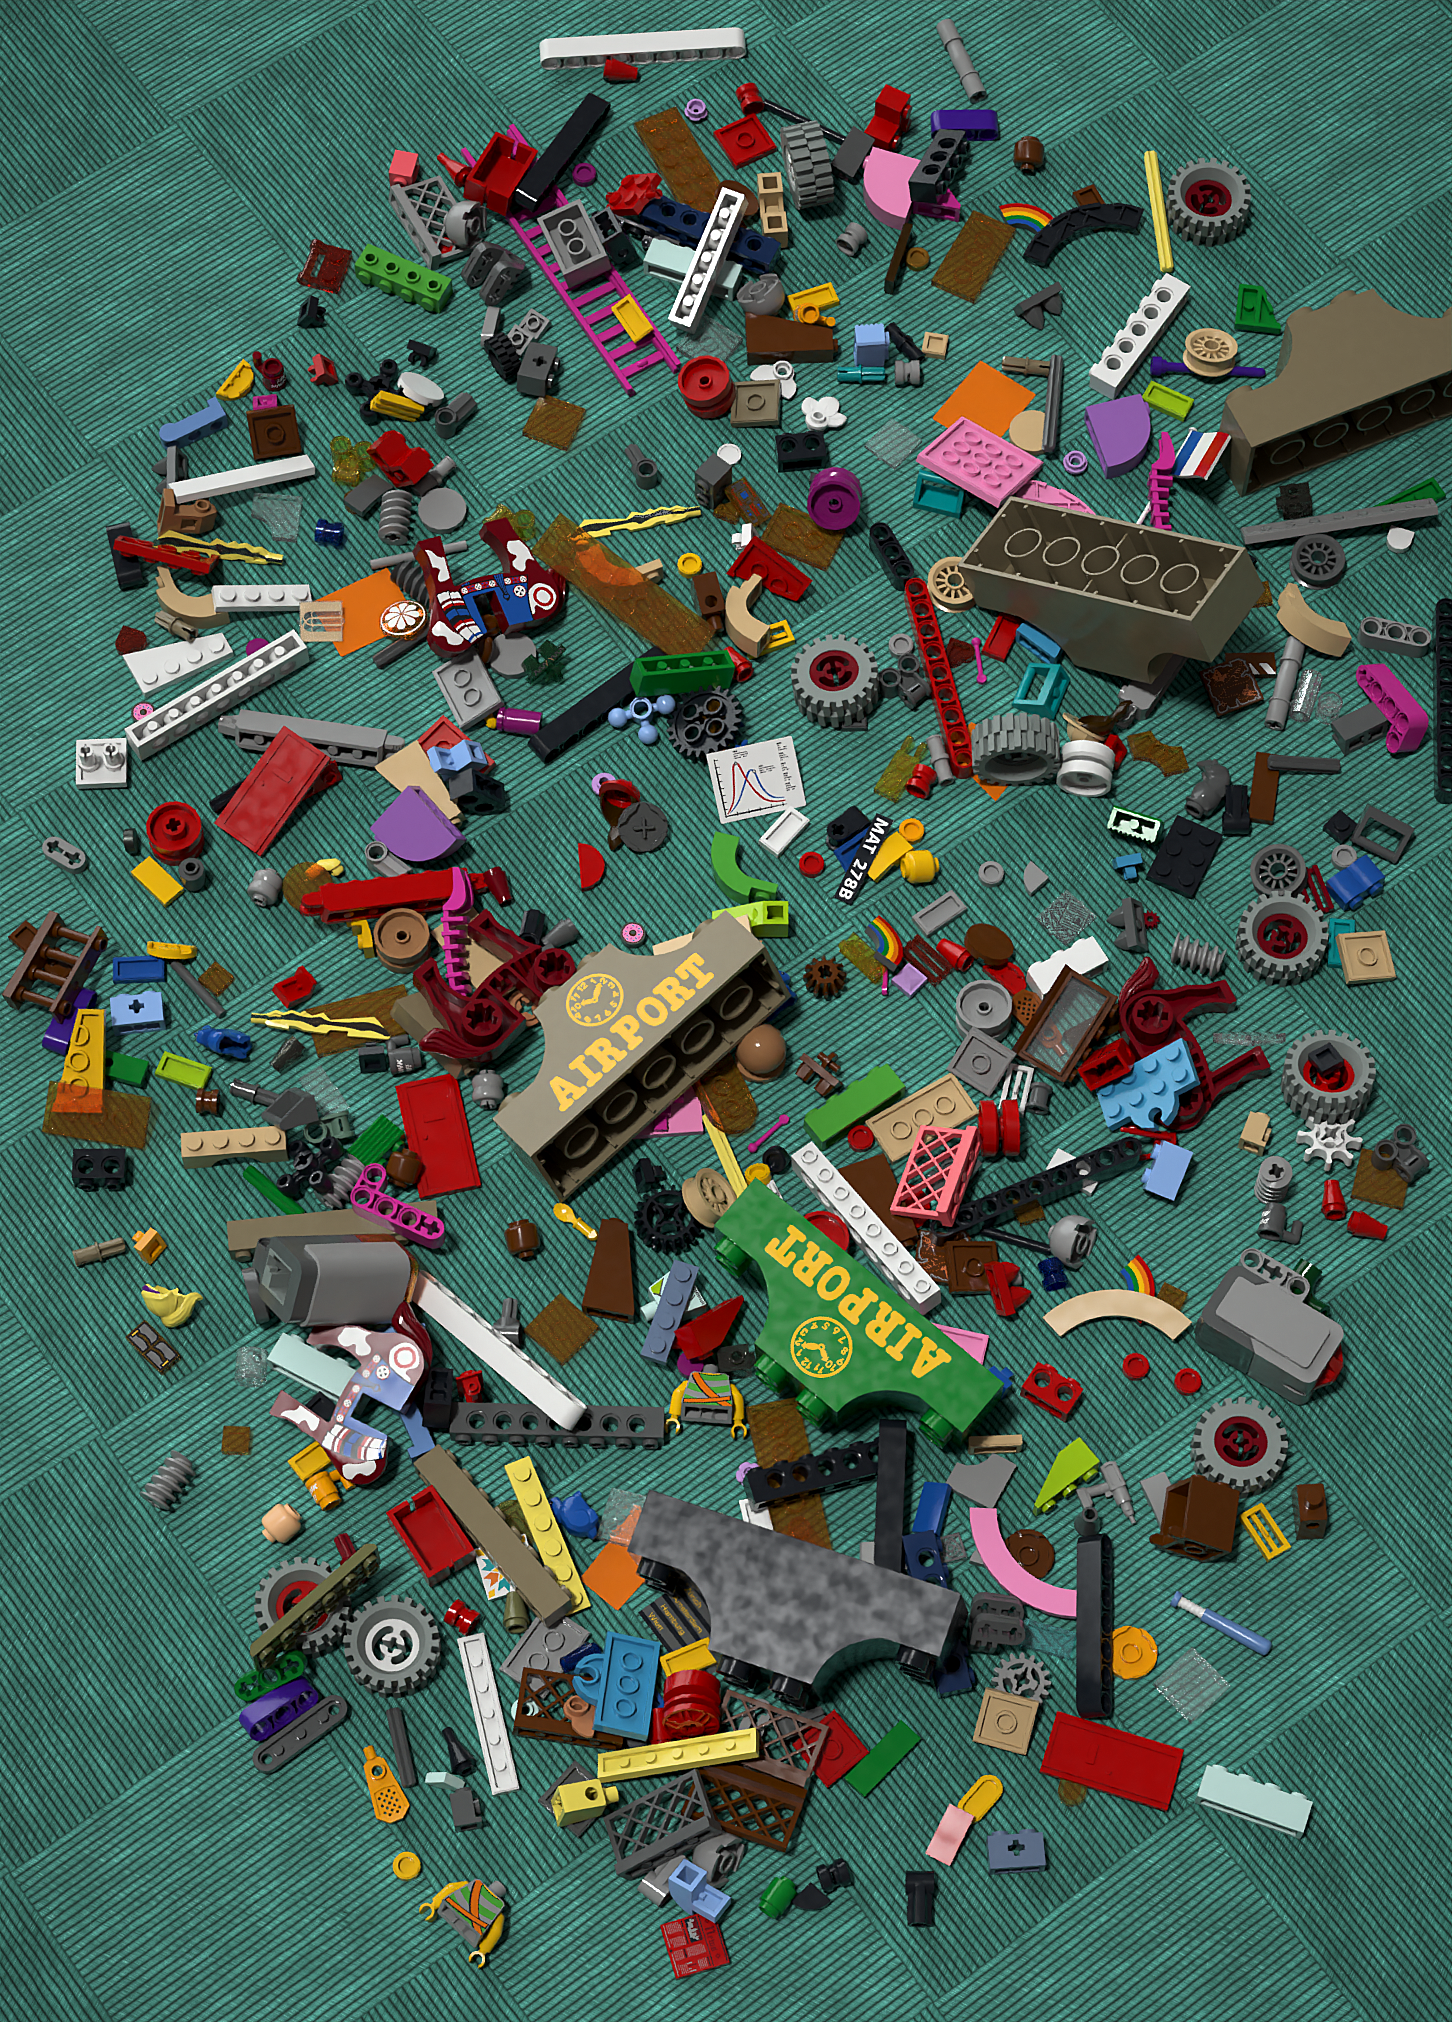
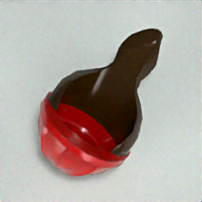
M622 778L607 780L601 784L599 789L600 809L603 817L610 824L607 840L611 851H614L622 843L617 827L623 810L631 804L641 801L638 788L631 781Z

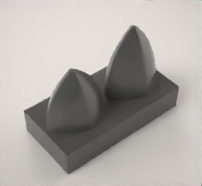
M1059 281L1020 302L1012 309L1017 317L1022 314L1027 322L1042 330L1044 316L1040 304L1042 303L1048 311L1059 315L1062 309V300L1059 292L1063 288Z
M176 445L168 447L167 456L159 460L151 468L155 473L167 475L155 488L157 492L162 494L163 488L169 489L168 484L187 480V456Z
M1132 897L1122 899V906L1114 910L1106 920L1115 926H1125V930L1115 939L1114 945L1121 949L1134 950L1138 953L1148 951L1142 902Z

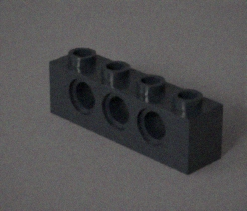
M939 129L908 181L911 201L938 204L942 195L946 193L949 183L953 181L958 168H961L965 156L970 152V142L967 141L966 131Z

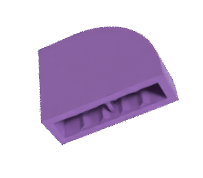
M1141 394L1085 408L1084 422L1105 479L1118 477L1131 471L1140 463L1146 453L1150 435V408L1148 403L1143 401Z
M407 786L370 827L371 831L375 834L374 838L376 841L384 843L395 855L410 861H437L444 859L456 852L467 841L465 836L420 786Z

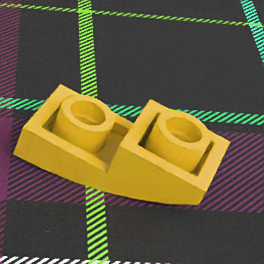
M896 831L883 841L867 874L875 882H878L894 865L898 867L905 854L913 851L914 848Z
M367 920L346 922L347 928L352 927L353 936H357L359 950H364L365 958H375L373 940Z

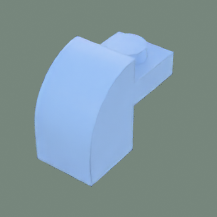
M462 740L451 749L433 746L427 751L431 768L434 770V773L442 775L443 781H449L450 777L470 768L479 771L488 765L479 742Z
M683 1859L668 1878L669 1892L672 1898L691 1916L696 1912L716 1923L731 1904V1897L707 1884V1871L686 1859Z

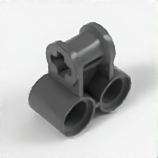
M911 653L903 654L898 659L897 669L889 667L880 672L879 685L881 696L890 699L898 695L908 708L913 709L919 700L932 694L928 683L919 676L920 661L917 656ZM910 667L913 670L907 671L903 668ZM891 681L894 684L888 685L885 682Z
M1409 1124L1396 1126L1390 1140H1380L1376 1144L1371 1156V1163L1376 1169L1384 1171L1392 1167L1404 1181L1409 1183L1414 1179L1416 1173L1421 1169L1429 1167L1430 1163L1424 1153L1414 1146L1417 1134L1414 1127ZM1403 1136L1409 1142H1401L1397 1137ZM1379 1152H1386L1390 1158L1382 1157Z

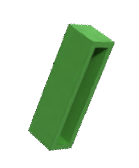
M887 1063L882 1067L876 1066L868 1072L867 1077L861 1081L855 1080L845 1092L840 1095L835 1094L831 1096L821 1108L810 1110L805 1115L803 1129L821 1152H823L848 1135L853 1127L863 1125L866 1120L903 1098L906 1086Z

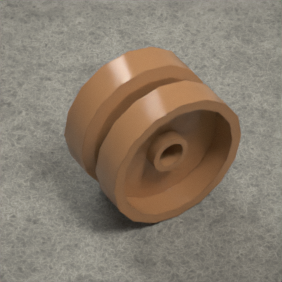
M392 909L383 914L376 922L373 932L377 958L385 968L396 973L414 972L429 959L431 953L428 924L422 915L411 909Z

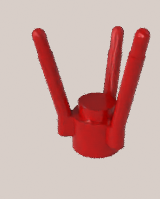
M1128 1125V1128L1121 1127L1120 1129L1124 1133L1153 1138V1147L1156 1143L1160 1145L1161 1140L1176 1145L1175 1132L1145 1131L1135 1125ZM1151 1153L1141 1155L1139 1161L1152 1159L1150 1158Z

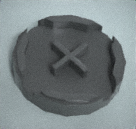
M640 801L631 804L623 810L618 820L619 837L627 847L638 852L656 849L663 843L668 832L665 814L658 806L651 802Z

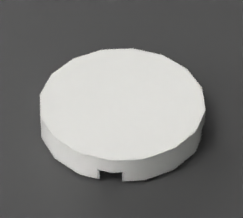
M404 372L398 379L397 385L399 388H404L402 391L404 395L421 405L428 406L429 403H433V407L441 404L444 398L441 388L422 375Z

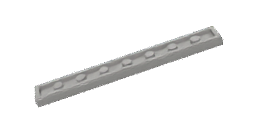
M1433 498L1242 527L1240 531L1244 543L1252 544L1438 515V506Z

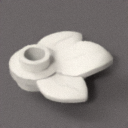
M778 361L773 366L761 365L750 375V379L753 381L780 379L781 396L788 400L796 392V383L793 380L794 368L787 361ZM784 372L786 375H779L778 373Z
M807 397L802 403L801 410L806 415L805 422L809 430L817 432L824 431L827 427H840L847 420L845 415L838 413L839 401L834 397H823L819 402L811 397Z

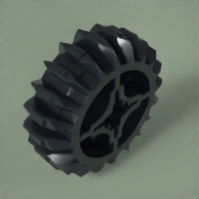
M674 1184L671 1186V1190H666V1187L662 1185L661 1192H657L656 1189L652 1188L651 1196L644 1194V1202L637 1203L638 1211L634 1212V1218L636 1219L634 1228L639 1229L637 1231L639 1238L645 1237L643 1240L645 1246L652 1243L653 1251L662 1247V1253L665 1254L667 1248H672V1252L676 1254L677 1247L680 1246L685 1251L687 1249L686 1242L694 1245V1236L700 1237L701 1230L699 1228H702L704 1225L697 1221L688 1210L682 1196V1188L679 1192L676 1191ZM671 1203V1204H673V1205H671V1206H666V1205H664V1204ZM685 1210L690 1216V1222L686 1228L680 1220ZM651 1211L655 1213V1217L658 1219L653 1229L647 1221ZM666 1217H668V1218L672 1217V1218H674V1220H673V1221L668 1220V1222H667V1221L664 1220V1218H666ZM670 1232V1233H673V1234H675V1235H664V1234Z

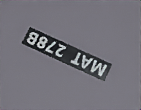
M876 813L834 898L850 905L852 904L894 820Z

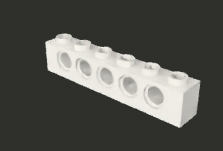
M722 187L668 320L673 327L695 334L749 204L745 195Z
M1168 273L1161 280L1157 279L1151 289L1152 293L1149 297L1145 296L1142 299L1137 313H1132L1127 320L1125 329H1120L1116 334L1114 344L1111 347H1106L1101 356L1102 360L1099 364L1095 363L1088 374L1090 376L1089 387L1114 400L1188 301L1191 286Z

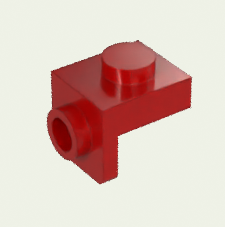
M300 966L297 968L294 976L274 984L272 991L288 1009L310 999L317 982L304 966Z

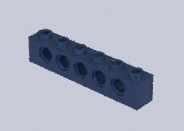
M662 195L661 199H653L643 207L640 213V224L697 250L711 214L698 211L685 203L680 204ZM739 227L733 240L736 242H732L725 260L734 261L742 265V268L760 275L772 273L781 257V243L772 237H765L751 229Z
M934 1530L902 1536V1551L908 1576L926 1582H935L938 1586L948 1589L946 1579L949 1578V1571L946 1562H941L939 1553L943 1552L942 1542L939 1536L935 1537ZM921 1556H928L932 1559L933 1564L925 1567L919 1563L918 1559ZM959 1640L953 1661L959 1667L957 1671H949L948 1675L935 1670L933 1672L938 1699L968 1693L971 1691V1684L975 1683L972 1667L967 1668L965 1657H969L965 1641Z

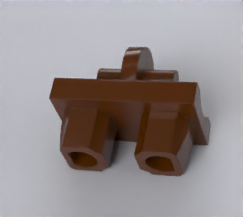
M820 1052L817 1058L822 1061L821 1065L803 1053L799 1058L803 1062L797 1069L796 1075L808 1083L814 1074L818 1073L822 1078L814 1089L825 1098L835 1088L840 1090L844 1084L828 1072L832 1069L835 1073H838L841 1069L835 1063L838 1059V1055L835 1052L828 1056Z

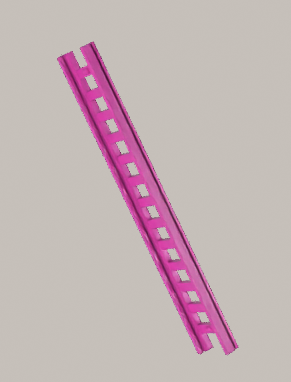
M514 124L509 125L507 137L515 140L512 159H515L518 143L521 142L527 146L529 145ZM465 147L461 149V155L469 167L473 168L476 161ZM555 185L549 193V197L543 201L536 212L533 213L524 209L513 215L509 210L504 217L624 391L631 397L635 395V390L627 379L662 361H665L672 373L676 374L681 368V362L611 262L612 269L571 288H568L566 281L562 283L558 281L555 275L561 273L557 263L548 266L543 259L552 254L548 244L536 249L531 242L543 236L540 226L538 225L526 232L520 226L521 223L555 206L560 208L569 204L558 186ZM603 274L609 281L574 300L567 294V292ZM615 291L621 298L620 300L630 294L654 330L636 344L632 340L608 353L603 344L623 333H627V331L619 323L596 335L591 327L614 316L615 314L611 307L620 300L585 318L579 310ZM651 343L657 350V352L622 370L615 363Z

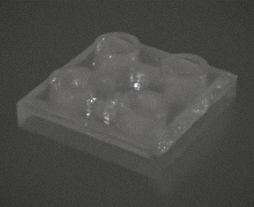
M611 1488L598 1529L597 1540L628 1547L647 1496Z

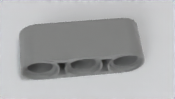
M1366 617L1360 624L1357 640L1359 644L1366 648L1421 658L1428 651L1431 634L1423 627L1377 617ZM1366 631H1372L1374 634H1369ZM1390 636H1396L1399 639H1393ZM1414 641H1420L1423 644H1417Z

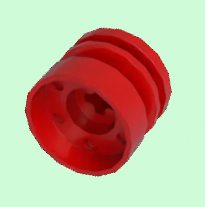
M695 1669L681 1670L667 1677L663 1690V1729L670 1736L680 1740L716 1734L720 1728V1681L708 1672Z

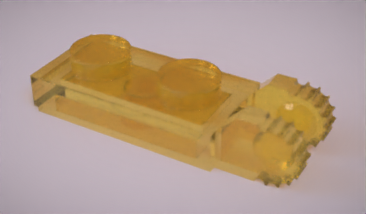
M909 735L903 742L900 750H897L874 787V793L894 803L898 801L904 791L908 779L912 778V770L916 764H920V760L927 748V744L922 742L917 747L913 757L906 754L909 748H911L914 739Z

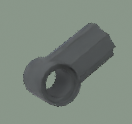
M461 392L447 407H442L436 411L435 431L439 437L446 439L453 437L456 434L457 427L477 409V403L470 394Z

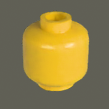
M929 850L907 852L900 861L901 875L911 884L930 882L934 879L935 873L939 871L938 859L934 858Z

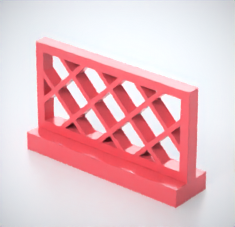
M926 1125L920 1126L890 1208L891 1214L939 1220L942 1226H953L983 1142L976 1126H967L966 1130ZM926 1134L938 1137L937 1140L928 1145H925L923 1142ZM953 1138H961L960 1143L951 1149L946 1144V1142ZM943 1145L947 1151L934 1158L930 1151ZM927 1154L931 1160L918 1167L916 1160ZM951 1157L953 1159L952 1165L942 1170L938 1163ZM935 1166L939 1172L926 1179L922 1173ZM919 1175L923 1181L910 1188L908 1186L909 1180ZM944 1178L946 1181L945 1185L934 1191L931 1184ZM927 1187L931 1194L918 1200L914 1194ZM910 1196L915 1201L914 1204L908 1207H900L901 1201ZM935 1199L938 1202L935 1211L923 1208L924 1205Z

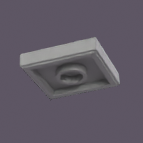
M972 1026L946 1070L990 1097L1017 1053Z

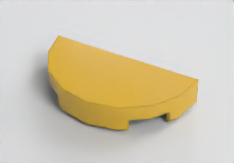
M242 359L216 392V398L224 401H234L243 398L250 392L254 384V374L248 362Z
M149 941L147 942V953L160 958L188 959L197 956V947Z

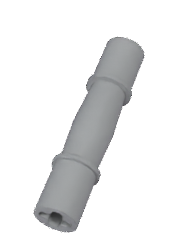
M942 20L937 24L936 29L944 44L943 47L948 51L953 66L960 77V84L963 85L970 102H980L985 99L987 92L981 82L979 72L974 69L971 58L963 45V38L959 35L953 20Z
M1294 636L1287 638L1283 656L1279 662L1281 667L1275 681L1273 696L1269 699V707L1264 725L1271 730L1279 731L1284 728L1288 709L1291 707L1290 699L1295 687L1297 673L1302 666L1301 661L1306 645Z

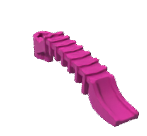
M1161 432V440L1159 439L1158 441L1159 459L1152 464L1147 481V488H1149L1147 497L1150 500L1149 513H1151L1150 525L1154 528L1172 531V526L1167 525L1170 520L1169 512H1167V499L1169 498V489L1173 486V476L1169 475L1175 463V452L1168 432Z
M452 867L453 891L449 900L443 905V917H441V922L443 923L441 936L444 938L442 948L445 952L446 959H444V964L447 966L448 974H446V979L449 980V987L467 996L468 993H472V987L469 984L462 985L461 981L470 980V975L467 971L460 972L459 967L468 966L465 957L458 958V953L466 952V946L464 944H457V939L467 938V932L465 930H456V926L468 925L471 919L469 916L456 917V914H465L471 910L474 904V894L467 871L459 867Z

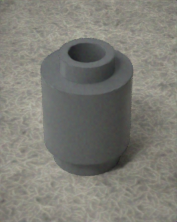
M187 858L180 863L178 871L183 887L189 891L200 890L206 883L202 862L196 858Z

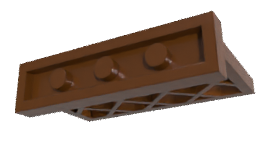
M523 1667L512 1735L610 1751L621 1750L624 1736L595 1730L592 1738H586L573 1730L571 1722H567L569 1719L566 1716L561 1720H554L549 1715V1710L558 1704L563 1709L565 1704L563 1701L574 1693L577 1695L572 1684L574 1676L577 1675ZM527 1676L539 1677L544 1686L532 1692L526 1684ZM580 1676L582 1679L586 1681L593 1680V1678ZM558 1681L566 1682L571 1688L570 1691L561 1697L552 1687ZM548 1689L556 1700L544 1708L536 1696ZM526 1691L529 1696L524 1699V1694ZM530 1700H533L540 1710L533 1716L521 1714L522 1706Z
M727 1689L720 1707V1727L730 1723L733 1731H737L733 1721L748 1715L753 1728H756L758 1732L773 1724L778 1734V1738L764 1744L759 1733V1742L761 1744L759 1751L763 1750L765 1756L759 1754L757 1758L730 1763L808 1790L811 1784L812 1773L830 1727ZM731 1698L742 1701L745 1711L731 1717L728 1710ZM747 1703L754 1705V1707L749 1709ZM761 1708L767 1710L771 1720L756 1726L751 1713ZM772 1712L780 1716L774 1718ZM725 1713H726L728 1719H726V1720L723 1721L724 1716H725ZM785 1718L793 1720L796 1730L782 1736L776 1722ZM797 1722H800L805 1725L799 1728ZM811 1727L821 1730L818 1741L807 1745L802 1732ZM799 1734L804 1747L789 1753L784 1740ZM781 1742L786 1755L777 1760L770 1758L766 1748ZM815 1747L813 1754L811 1755L810 1749ZM805 1751L810 1759L806 1771L796 1768L792 1757ZM789 1760L791 1765L785 1764L783 1762Z
M729 1762L698 1768L701 1779L712 1782L715 1786L714 1789L706 1791L707 1797L719 1794L724 1804L713 1808L711 1806L714 1818L720 1822L722 1831L784 1853L786 1852L795 1825L802 1812L808 1790ZM694 1781L687 1795L690 1798L695 1789ZM735 1790L740 1793L741 1797L729 1801L725 1791ZM685 1800L680 1815L684 1816L689 1800ZM751 1800H763L766 1802L767 1807L755 1810ZM745 1803L750 1813L738 1817L733 1807ZM786 1808L794 1811L793 1816L782 1820L777 1810ZM728 1809L733 1819L726 1822L719 1820L716 1813ZM693 1811L690 1819L694 1821L705 1816L704 1811ZM771 1812L776 1822L764 1826L759 1816ZM754 1818L759 1829L753 1831L745 1829L742 1823ZM780 1828L785 1836L783 1842L771 1838L768 1832Z

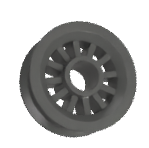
M1318 533L1306 535L1299 539L1292 549L1289 562L1290 573L1294 580L1305 588L1312 590L1327 589L1336 584L1342 575L1345 564V552L1340 543L1328 535ZM1313 560H1318L1321 563H1315Z
M1269 845L1261 849L1251 862L1250 876L1253 886L1259 895L1265 893L1267 899L1270 897L1271 891L1277 890L1279 896H1283L1285 890L1292 891L1291 897L1296 898L1298 893L1301 894L1306 886L1308 873L1305 861L1299 851L1289 845ZM1277 870L1285 871L1280 877L1273 876V873Z

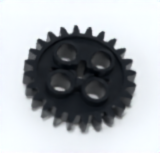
M709 685L707 691L702 686L699 687L698 693L691 690L689 698L682 695L684 702L682 704L676 703L677 711L670 713L673 719L667 720L670 728L666 732L670 735L668 740L673 745V748L684 758L688 756L691 761H694L697 757L700 762H703L707 754L723 749L728 750L730 749L728 746L730 743L737 744L734 737L742 736L738 728L745 727V723L741 719L745 718L746 715L742 711L743 706L738 698L729 689L724 691L721 686H718L715 690L712 685Z

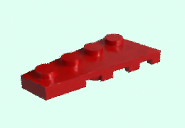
M121 535L115 539L113 547L114 550L120 551L119 554L123 556L134 557V555L143 557V560L146 562H165L170 568L191 569V573L196 575L209 574L218 565L220 555L211 554V558L201 557L199 551L190 549L181 553L177 552L175 546L166 544L158 545V548L153 547L154 543L151 541Z

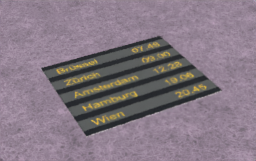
M678 1584L674 1595L663 1594L638 1612L668 1653L706 1637L710 1639L711 1620L707 1603L704 1597L695 1589ZM718 1664L702 1671L713 1674L716 1672Z

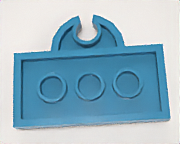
M1180 1038L1134 1063L1130 1072L1095 1090L1107 1127L1110 1130L1114 1131L1133 1121L1145 1131L1156 1132L1159 1131V1126L1154 1123V1116L1162 1111V1122L1167 1126L1170 1125L1178 1113L1179 1095L1200 1085V1081L1187 1042Z
M608 1631L605 1637L603 1654L594 1653L585 1656L577 1663L574 1673H589L593 1677L591 1681H586L580 1676H574L572 1680L577 1695L585 1702L595 1706L592 1730L646 1741L650 1725L660 1642Z

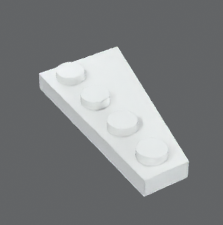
M223 633L196 638L193 642L183 641L122 656L146 698L234 657V654Z

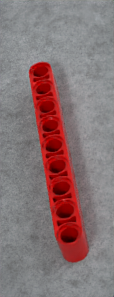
M912 578L905 585L904 603L925 678L932 690L930 696L946 753L950 757L951 771L956 778L967 779L973 774L971 740L927 585L920 578ZM912 592H918V593H920V594H919V595H913V594H911V593H912ZM918 613H924V614H926V615H925V616H919V615H917V614H918ZM924 634H930V635H932V636H931V637H925V636H923V635H924ZM935 655L937 658H930L929 656ZM936 676H941V677H943L944 679L938 680V679H936V678H934V677H936ZM946 697V698H949L950 700H949V701H943V700H941L940 698ZM954 719L956 722L950 723L946 720ZM958 740V741H961L962 743H961V744H955V743H953L952 741ZM959 762H966V763L969 764V765L962 766V765H959L958 763H959Z

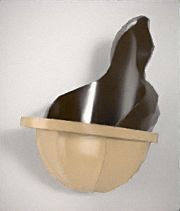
M1126 700L1119 703L1109 716L1088 715L1078 718L1064 712L1062 716L1068 721L1067 734L1070 741L1088 740L1101 743L1107 738L1106 736L1112 731L1115 724L1127 714L1129 706L1133 702Z

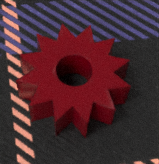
M1147 910V913H1144L1147 930L1149 928L1153 930V927L1157 928L1158 924H1160V916H1156L1157 913H1153V910L1151 912Z

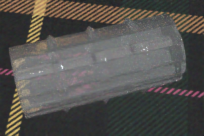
M1313 669L1303 670L1298 681L1297 690L1294 692V699L1291 701V708L1288 714L1291 719L1297 722L1310 721L1324 678L1320 672Z

